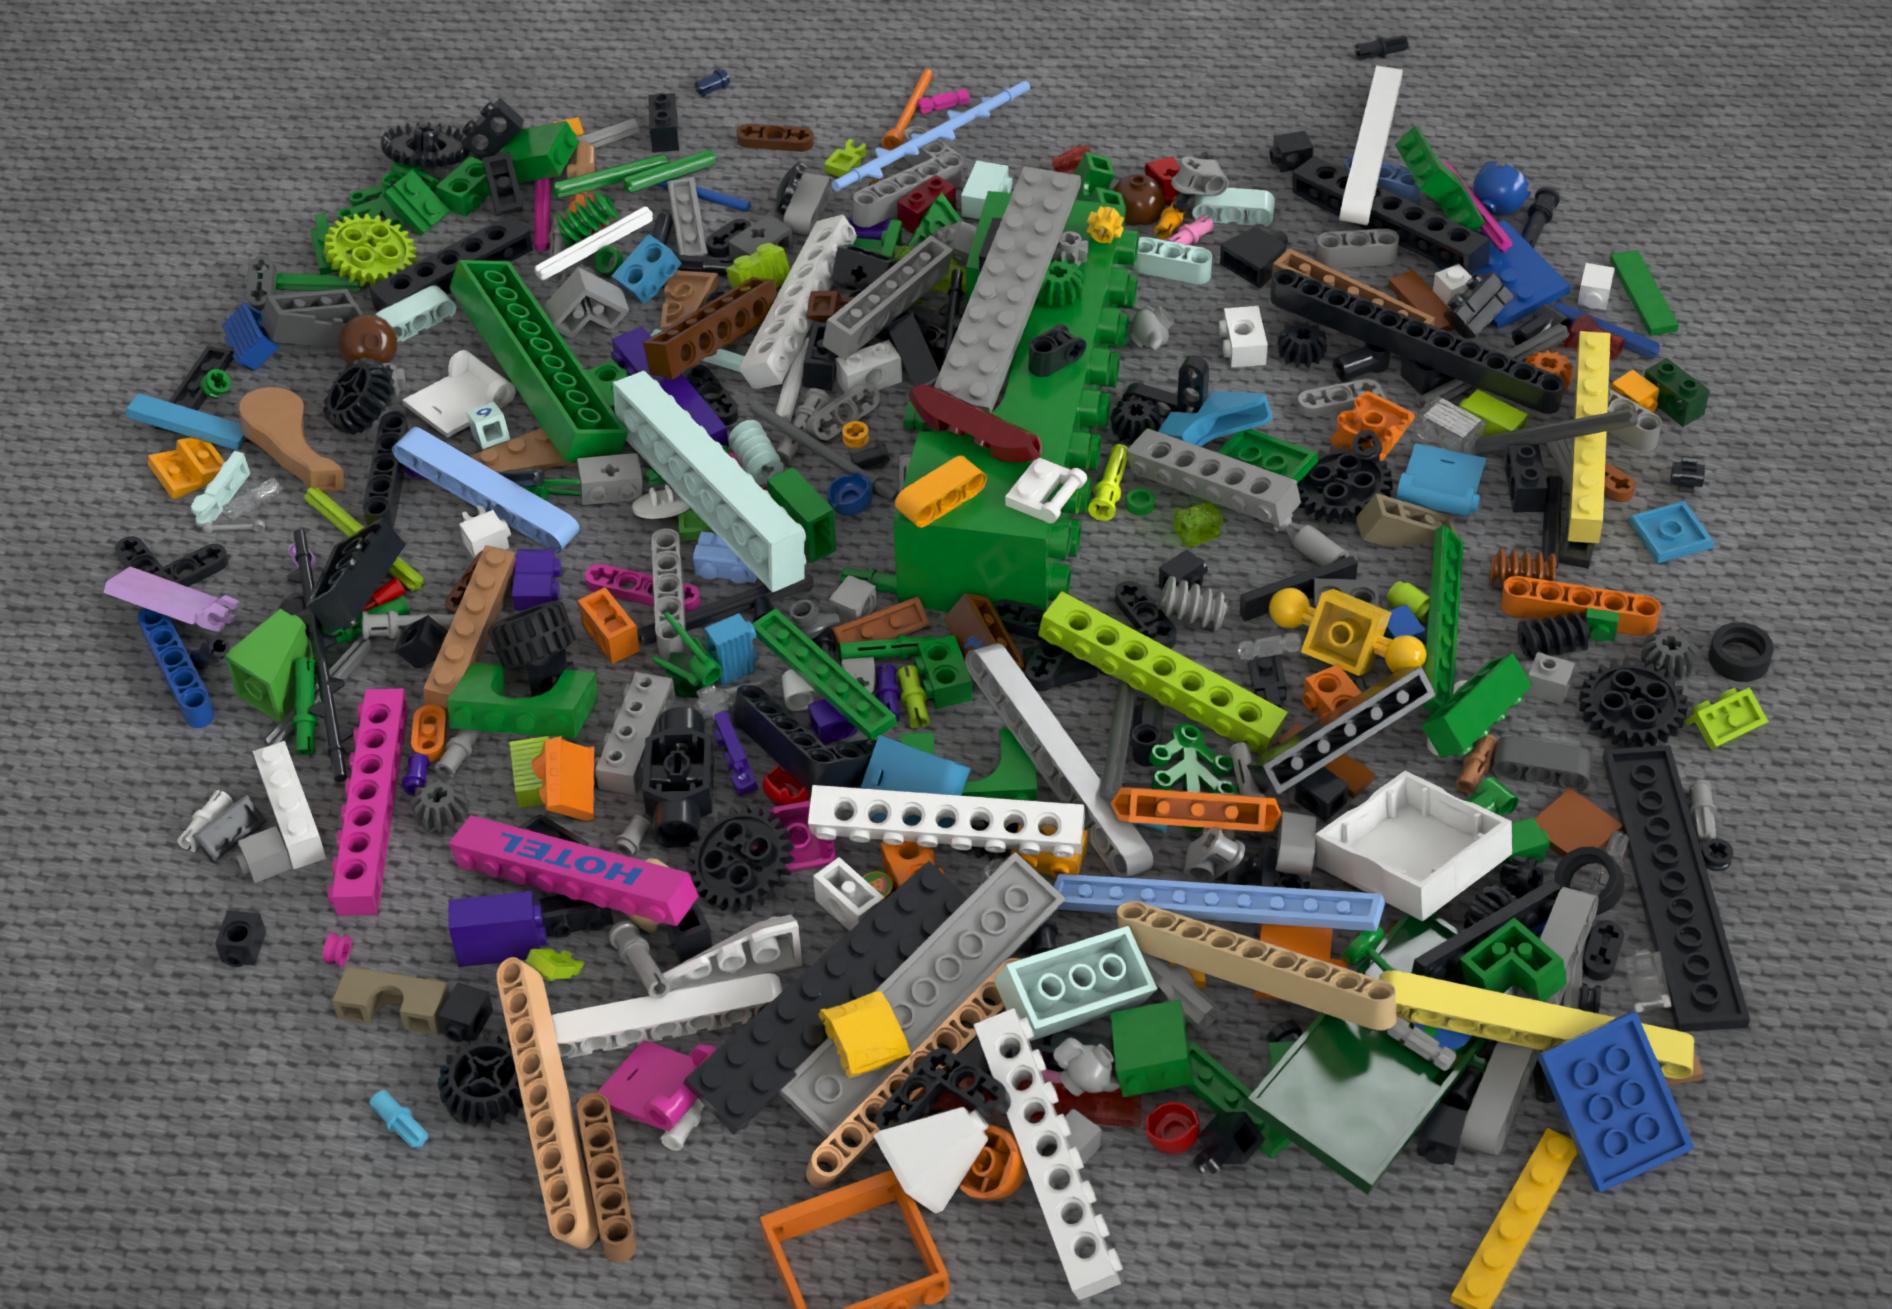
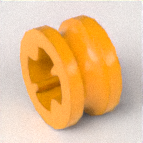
M852 421L845 424L842 429L843 443L847 447L855 449L865 446L869 442L868 426L861 421Z

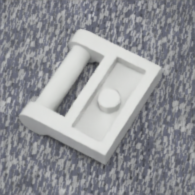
M1042 458L1035 459L1005 496V506L1045 522L1054 523L1061 514V508L1076 489H1080L1086 483L1087 476L1079 468L1070 470ZM1059 483L1064 484L1050 502L1045 503Z

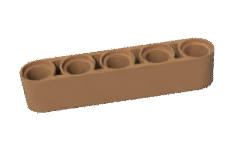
M589 1093L578 1101L577 1114L600 1238L605 1256L614 1262H624L634 1255L637 1244L608 1099L603 1094ZM599 1145H605L601 1148H596ZM606 1175H612V1176L609 1177V1178H603V1179H602V1177H604V1176H606ZM618 1206L613 1210H607L609 1207ZM616 1238H624L623 1240L618 1242L613 1241Z

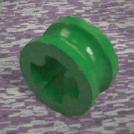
M212 369L201 379L200 386L205 395L215 399L223 396L229 390L231 381L224 371ZM213 380H216V381H217V386H218L219 388H216V387L214 386V381H213Z

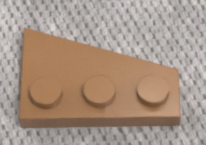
M676 271L667 280V286L664 288L665 304L662 307L661 330L668 328L703 307L706 298L715 292L720 283L718 273Z
M543 428L536 429L470 456L495 472L523 469L549 471L552 467L566 465L568 468L577 466V463L565 462Z

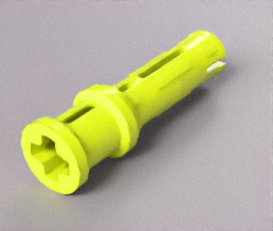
M1117 444L1115 448L1112 447L1102 481L1095 485V498L1089 503L1088 511L1097 520L1108 521L1115 515V503L1121 496L1119 485L1128 460L1126 452L1128 447L1125 445Z

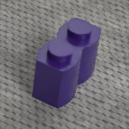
M555 549L517 550L512 591L515 610H525L543 603L559 601L560 586L559 582H556V577L562 576V560L556 559Z

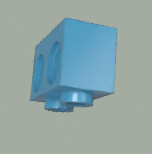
M648 234L615 271L612 277L624 291L641 303L646 304L658 293V290L675 274L682 263L670 248Z

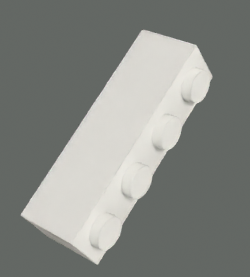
M285 741L253 751L293 869L326 859L318 830Z

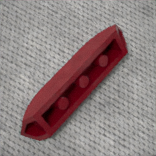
M920 384L912 388L908 394L916 412L933 429L941 432L947 427V430L960 436H964L965 432L974 436L973 442L991 449V457L995 459L1019 463L1041 457L1043 446L1040 437L937 387Z

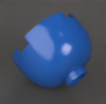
M1488 161L1482 166L1474 179L1473 193L1490 215H1510L1516 212L1530 196L1531 190L1527 191L1526 189L1529 183L1512 166L1505 164L1502 168L1495 166L1498 161Z

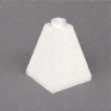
M961 1107L881 1130L873 1136L905 1193L937 1214L944 1210L989 1138L984 1131L989 1126L976 1109L970 1113L967 1109Z

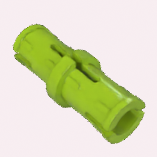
M908 665L909 677L906 675L904 667L898 671V677L900 678L903 690L901 700L903 705L907 707L910 727H920L918 717H920L923 727L930 724V717L925 705L927 700L926 692L921 688L917 667Z

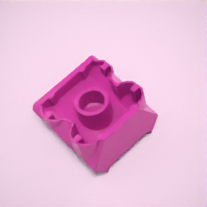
M811 801L777 806L769 810L776 818L782 821L785 825L784 828L791 834L788 840L795 846V849L788 853L792 855L795 862L785 864L791 872L825 867L836 860L833 840L819 839L810 832L808 818Z

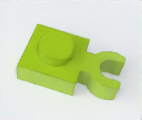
M849 139L845 144V150L837 148L824 163V172L842 177L849 173L851 169L859 168L861 166V158L866 155V144L862 143L860 147L854 148V140Z
M531 949L526 959V962L536 968L541 973L543 979L548 981L571 978L572 975L578 976L585 964L583 960L572 959V953L565 950L558 954L553 949Z

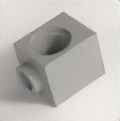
M848 575L829 599L830 613L837 614L842 624L871 614L877 606L876 586L865 580Z

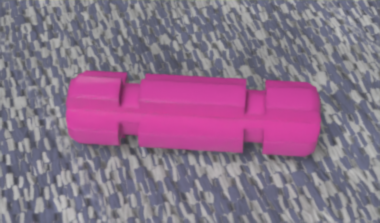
M966 89L955 91L956 94L948 92L934 95L931 97L932 99H929V97L921 98L918 100V109L921 114L931 113L933 109L940 111L956 107V104H959V106L967 105L970 103L969 93Z

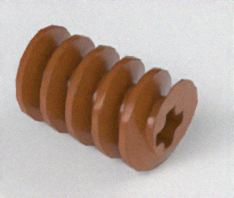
M1500 547L1496 555H1492L1489 586H1493L1496 578H1499L1501 587H1503L1505 580L1512 576L1555 581L1557 564L1555 554L1550 553L1547 560L1544 561L1542 552H1537L1532 560L1530 551L1525 550L1522 557L1519 558L1517 549H1512L1509 556L1506 557L1504 548Z

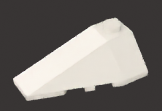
M792 915L772 917L751 925L663 973V976L670 984L669 992L803 966L798 923Z

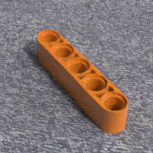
M1512 576L1505 580L1500 602L1502 611L1507 615L1527 619L1538 618L1541 621L1546 616H1551L1554 619L1558 614L1567 616L1570 612H1576L1579 615L1581 611L1586 616L1587 608L1620 613L1617 633L1636 636L1653 634L1657 628L1661 605L1658 600L1650 596L1522 576Z

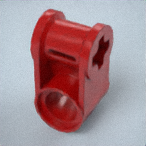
M1173 156L1145 163V175L1155 179L1160 184L1166 203H1172L1174 197L1179 193L1171 184L1173 177L1177 176L1181 169Z

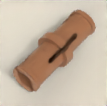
M1487 734L1477 740L1472 752L1465 756L1463 770L1455 782L1457 790L1468 794L1475 792L1481 776L1485 775L1490 768L1489 761L1495 751L1497 742L1494 736Z

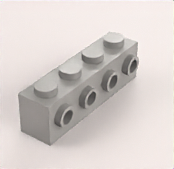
M636 672L631 684L626 685L623 694V704L614 713V726L611 732H607L604 737L601 757H596L594 761V776H597L599 789L637 795L643 780L645 738L659 733L660 716L666 710L671 709L675 700L673 678Z

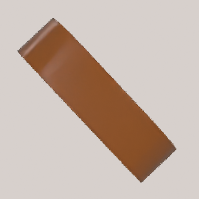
M1605 462L1604 495L1616 502L1631 500L1634 495L1635 481L1627 474Z

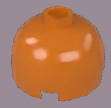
M988 1125L989 1128L984 1132L989 1139L959 1186L970 1197L999 1201L1013 1195L1022 1186L1027 1177L1028 1170L1015 1135L1004 1128Z

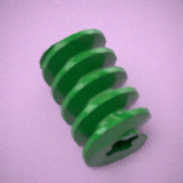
M596 190L594 191L595 201L586 196L584 197L585 207L578 202L575 203L577 212L574 213L567 207L565 209L567 218H564L559 213L556 214L558 229L569 246L573 245V240L576 242L583 240V235L586 237L591 236L592 229L595 231L601 230V223L608 226L611 223V217L615 220L619 219L617 209L607 195L602 196Z

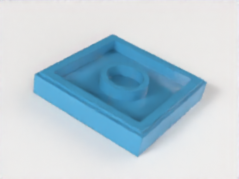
M1685 501L1629 516V524L1657 564L1708 550L1714 546L1713 539Z

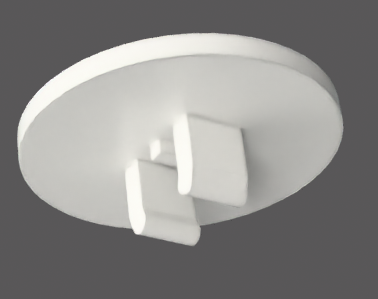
M666 484V490L655 492L654 488H650L648 494L639 497L633 502L632 509L633 513L639 517L658 519L681 514L688 510L690 506Z

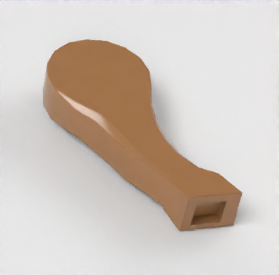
M266 387L256 389L243 397L239 405V424L246 438L266 451L283 468L300 478L307 489L317 487L323 493L345 489L343 468L332 459L324 458L314 452L306 443L303 436L304 404L298 395L283 388Z

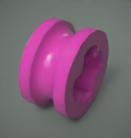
M331 933L327 937L323 948L324 962L332 964L335 961L337 966L343 967L351 953V938L345 935L339 938L338 934Z

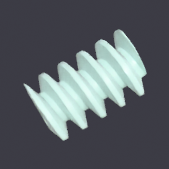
M746 420L732 430L729 436V445L738 458L742 469L747 474H750L758 485L766 484L767 479L783 472V463L780 462L779 455L771 445V441L758 421Z

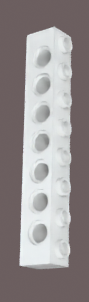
M844 214L816 221L746 353L739 370L752 388L761 389L781 384L813 323V320L806 317L811 291L830 290L834 282L831 280L837 248L847 244L853 245L857 237L853 226L849 224Z
M812 785L808 826L811 834L823 840H834L836 836L849 837L850 840L861 843L869 842L870 839H880L890 845H901L904 841L917 842L919 846L928 848L936 847L937 844H948L958 850H969L971 846L985 847V850L995 853L1004 852L1005 849H1015L1025 855H1037L1042 851L1053 852L1057 857L1069 858L1073 857L1074 854H1082L1085 812L1084 805ZM844 810H850L854 813L849 820L841 821L837 819L838 814ZM876 813H885L887 815L886 820L882 823L870 821L871 817ZM917 815L921 817V821L917 825L909 826L904 823L908 816ZM943 818L955 820L954 825L950 828H941L938 826V823ZM978 820H984L989 823V826L982 831L974 830L971 827ZM1014 822L1020 823L1023 826V829L1018 833H1009L1005 830L1010 823ZM1046 825H1052L1057 828L1056 833L1051 836L1042 835L1039 831Z
M1012 1008L974 1024L993 1078L1001 1082L1010 1095L1011 1106L1006 1113L1073 1293L1078 1300L1121 1284L1117 1274L1118 1271L1123 1270L1115 1248L1108 1250L1104 1237L1110 1235L1102 1214L1095 1216L1091 1203L1097 1201L1089 1180L1082 1182L1078 1170L1084 1168L1076 1146L1070 1148L1066 1136L1071 1135V1131L1064 1114L1057 1116L1053 1104L1059 1102L1052 1082L1045 1083L1041 1071L1047 1068L1039 1049L1033 1051L1029 1039L1034 1038V1034L1027 1017L1020 1019L1015 1009ZM1020 1047V1052L1017 1056L1005 1058L1009 1049ZM1025 1079L1033 1080L1028 1089L1023 1091L1017 1090L1021 1081ZM1038 1111L1045 1112V1116L1040 1122L1029 1123L1032 1114ZM1047 1145H1058L1053 1155L1048 1157L1041 1156L1042 1150ZM1062 1177L1070 1178L1069 1185L1065 1189H1054V1184L1058 1179ZM1077 1210L1083 1212L1079 1222L1075 1224L1066 1223L1067 1217L1071 1212ZM1089 1244L1096 1246V1250L1091 1257L1086 1259L1079 1258L1080 1250L1084 1246Z

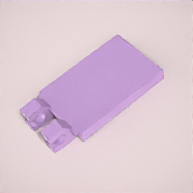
M128 567L106 581L104 589L105 594L192 625L197 623L202 628L216 632L222 631L225 623L231 624L234 621L236 615L228 614L229 609L235 610L240 602L227 595L217 599V597L133 567Z

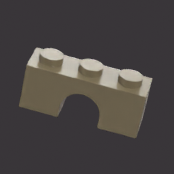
M346 967L332 1002L338 1019L372 1024L374 1016L380 1008L389 1004L401 1005L399 1012L404 1030L438 1035L441 1028L438 1014L447 1001L449 992L446 982H441L434 978L421 979L409 977L402 973L377 972L365 967L360 969Z

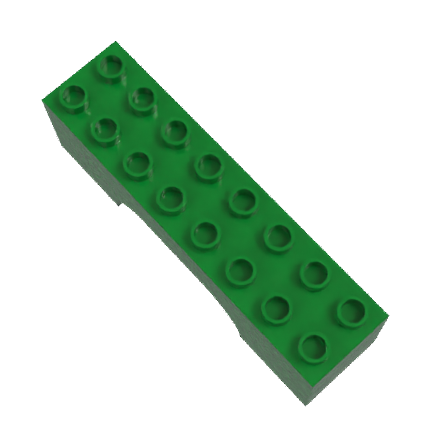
M987 192L966 265L967 304L979 277V254L992 218H1003L1013 193ZM1074 201L1062 233L1076 232L1080 234L1081 241H1088L1087 261H1081V264L1078 266L1084 277L1081 298L1075 299L1074 305L1065 303L1062 308L1056 304L1049 307L1048 302L1039 303V298H1036L1009 367L1011 373L1005 396L998 407L992 411V414L1038 435L1043 446L1040 458L1070 470L1079 468L1081 470L1097 471L1101 452V434H1092L1091 429L1092 427L1107 428L1111 394L1102 392L1101 387L1116 388L1120 367V353L1112 352L1110 347L1125 348L1128 336L1129 314L1121 313L1120 308L1133 310L1135 307L1138 275H1131L1130 269H1124V265L1135 266L1139 231L1125 230L1126 205ZM1099 206L1114 208L1120 217L1124 218L1121 225L1124 228L1120 238L1113 237L1111 244L1108 242H1097L1092 238L1091 233H1087L1089 226L1087 219L1090 212L1097 213ZM1064 324L1069 328V332L1073 336L1081 337L1086 341V350L1081 358L1055 371L1052 375L1039 377L1029 371L1030 340L1047 332L1054 326ZM919 431L902 490L957 456H964L987 476V481L984 488L977 495L925 527L919 528L896 509L893 527L898 604L919 596L924 609L950 612L961 597L967 593L988 597L992 604L998 600L1007 599L1048 610L1051 601H1054L1061 591L1069 595L1071 565H1063L1060 562L1061 559L1067 560L1068 557L1077 558L1082 522L1080 520H1072L1071 514H1087L1091 497L1092 478L1087 477L1086 483L1080 489L1075 490L1061 508V514L1054 523H1048L1005 506V496L1034 460L1013 463L991 457V449L974 443V436L966 432L964 436H960L951 431ZM1059 483L1045 503L1050 502L1064 484ZM1035 619L1028 621L1031 623H1041V621Z

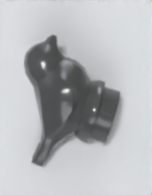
M810 600L797 601L790 608V621L811 640L815 639L827 627L840 622L837 614L820 613Z

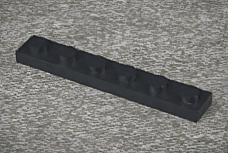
M1550 880L1414 959L1411 974L1444 980L1456 972H1461L1460 958L1511 919L1516 918L1530 931L1534 926L1548 919L1562 886Z

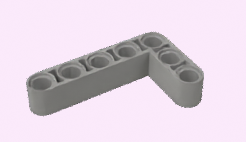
M919 126L908 127L904 131V144L912 140V134H924L928 130ZM936 139L919 148L918 155L904 156V159L912 164L913 167L854 193L852 222L860 227H870L898 215L897 201L934 175L941 177L957 188L962 182L963 157L940 139Z

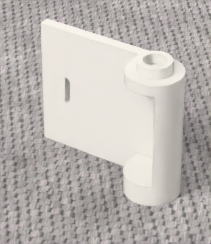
M462 350L451 357L448 366L449 376L406 397L402 401L404 406L448 438L470 426L466 414L467 410L490 402H494L500 409L514 399L516 388L510 381L467 350Z

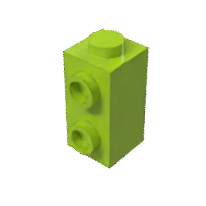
M1478 389L1469 398H1464L1458 407V414H1460L1458 426L1480 437L1525 429L1527 427L1528 414Z

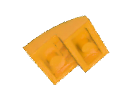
M193 437L177 440L176 450L148 455V466L172 499L180 498L208 485L217 476L225 462L210 442Z

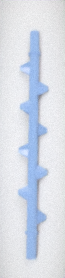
M1023 81L1010 89L1002 90L1000 94L994 97H982L983 103L964 113L949 110L947 112L949 117L947 122L924 134H912V140L891 151L876 148L875 153L878 158L859 168H853L849 173L832 181V188L835 191H839L854 182L862 181V178L866 176L881 179L883 177L881 168L906 155H918L919 148L938 138L954 140L955 134L953 130L978 117H989V111L1004 103H1010L1017 96L1029 91V83Z

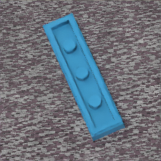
M140 393L137 394L126 408L127 418L230 449L238 450L246 440L240 429V424Z

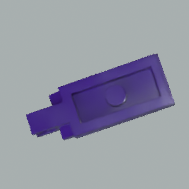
M722 711L714 714L717 728L712 729L718 747L725 746L727 750L722 755L728 770L732 771L735 769L731 776L733 787L740 796L753 790H758L747 757L727 712Z

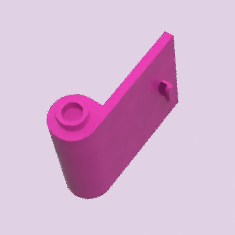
M643 1040L597 1093L603 1094L608 1099L611 1110L661 1130L670 1131L698 1100L683 1084L685 1078L717 1049L711 1045L699 1044L691 1051V1057Z

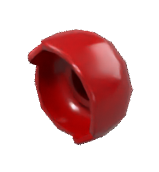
M777 765L770 773L764 775L762 783L764 794L777 806L805 802L811 798L812 791L803 787L787 771H782L780 765Z
M1171 1101L1159 1105L1150 1115L1146 1116L1145 1134L1150 1144L1159 1152L1171 1155L1183 1153L1196 1143L1197 1136L1200 1134V1120L1197 1112L1188 1105ZM1165 1132L1168 1133L1171 1139L1166 1138Z

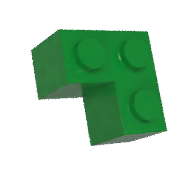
M1516 918L1511 919L1460 958L1465 984L1471 987L1504 993L1517 984L1534 1000L1545 1002L1567 985L1563 959Z

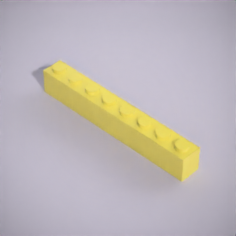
M1580 331L1576 357L1574 419L1607 413L1610 333ZM1607 431L1574 437L1572 440L1568 541L1598 544L1600 542L1604 509Z

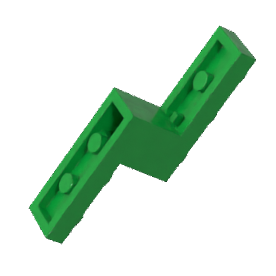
M1414 126L1403 134L1395 146L1419 189L1442 207L1449 220L1476 232L1485 223V220L1460 177L1438 160L1423 132L1418 127Z

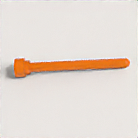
M925 69L895 128L888 130L882 139L884 149L891 151L893 150L892 148H897L904 144V131L918 106V100L922 98L933 76L932 70Z

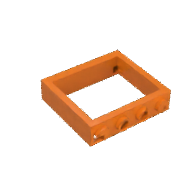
M893 1170L760 1217L762 1236L793 1309H807L780 1242L895 1200L929 1276L842 1309H910L923 1303L926 1305L936 1304L945 1295L950 1294L949 1275L914 1199L905 1193Z

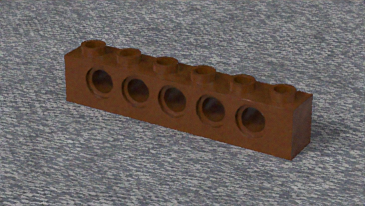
M751 277L644 341L643 345L650 375L661 376L665 380L678 378L684 370L697 366L699 361L705 357L715 355L718 349L733 344L739 336L752 332V328L763 323L777 297L774 279Z

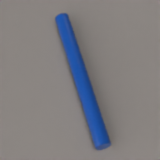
M667 181L656 185L668 189ZM696 186L697 196L700 199L747 212L751 207V202Z

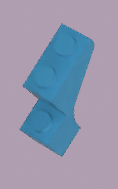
M1212 391L1198 413L1171 412L1158 432L1201 447L1215 438L1266 425L1273 416L1265 393Z

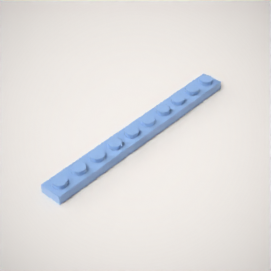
M1058 874L1054 884V888L1066 898L1057 910L1117 914V908L1123 903L1137 901L1191 919L1377 931L1385 905L1382 894L1071 874Z

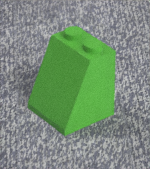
M282 609L275 612L224 655L237 696L277 722H280L288 714L295 703L294 660L307 657L308 661L309 658H313L311 654L312 647L307 640L304 622L298 616H291Z

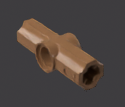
M579 141L571 156V164L567 165L568 179L597 171L595 149L587 141ZM594 189L578 193L594 200ZM577 194L569 196L570 203L575 200Z

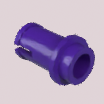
M415 753L408 758L407 773L402 779V787L408 795L415 796V788H425L429 758L424 754Z

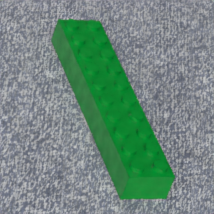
M458 260L450 290L565 462L577 463V458L620 455L628 434L627 430L510 261Z

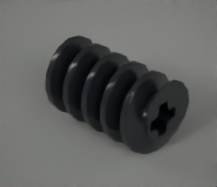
M1581 611L1579 615L1576 612H1570L1567 616L1558 614L1554 619L1551 616H1546L1542 621L1535 618L1530 623L1525 620L1518 623L1517 635L1521 650L1524 655L1529 651L1533 659H1535L1540 649H1542L1544 654L1551 656V647L1555 648L1558 655L1563 654L1564 645H1567L1570 653L1576 651V643L1580 644L1583 651L1588 650L1589 628L1586 616Z

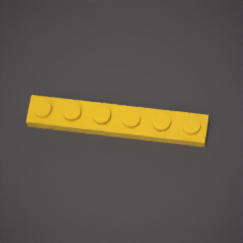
M1547 1128L1451 1295V1302L1464 1309H1491L1578 1155L1572 1139Z

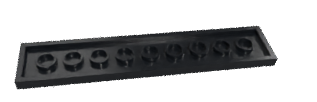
M1671 746L1604 749V765L1619 820L1623 824V835L1676 1030L1688 1032L1748 1028L1750 1022L1749 1013Z
M928 861L688 1075L683 1084L735 1135L797 1076L795 1070L828 1038L823 1024L824 1020L821 1021L818 1015L820 1010L840 1006L875 992L968 898Z

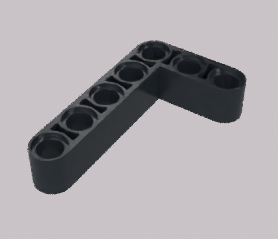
M742 685L737 688L732 720L803 787L812 791V785L833 787L862 785L877 739L873 741L864 739L825 746L760 687Z

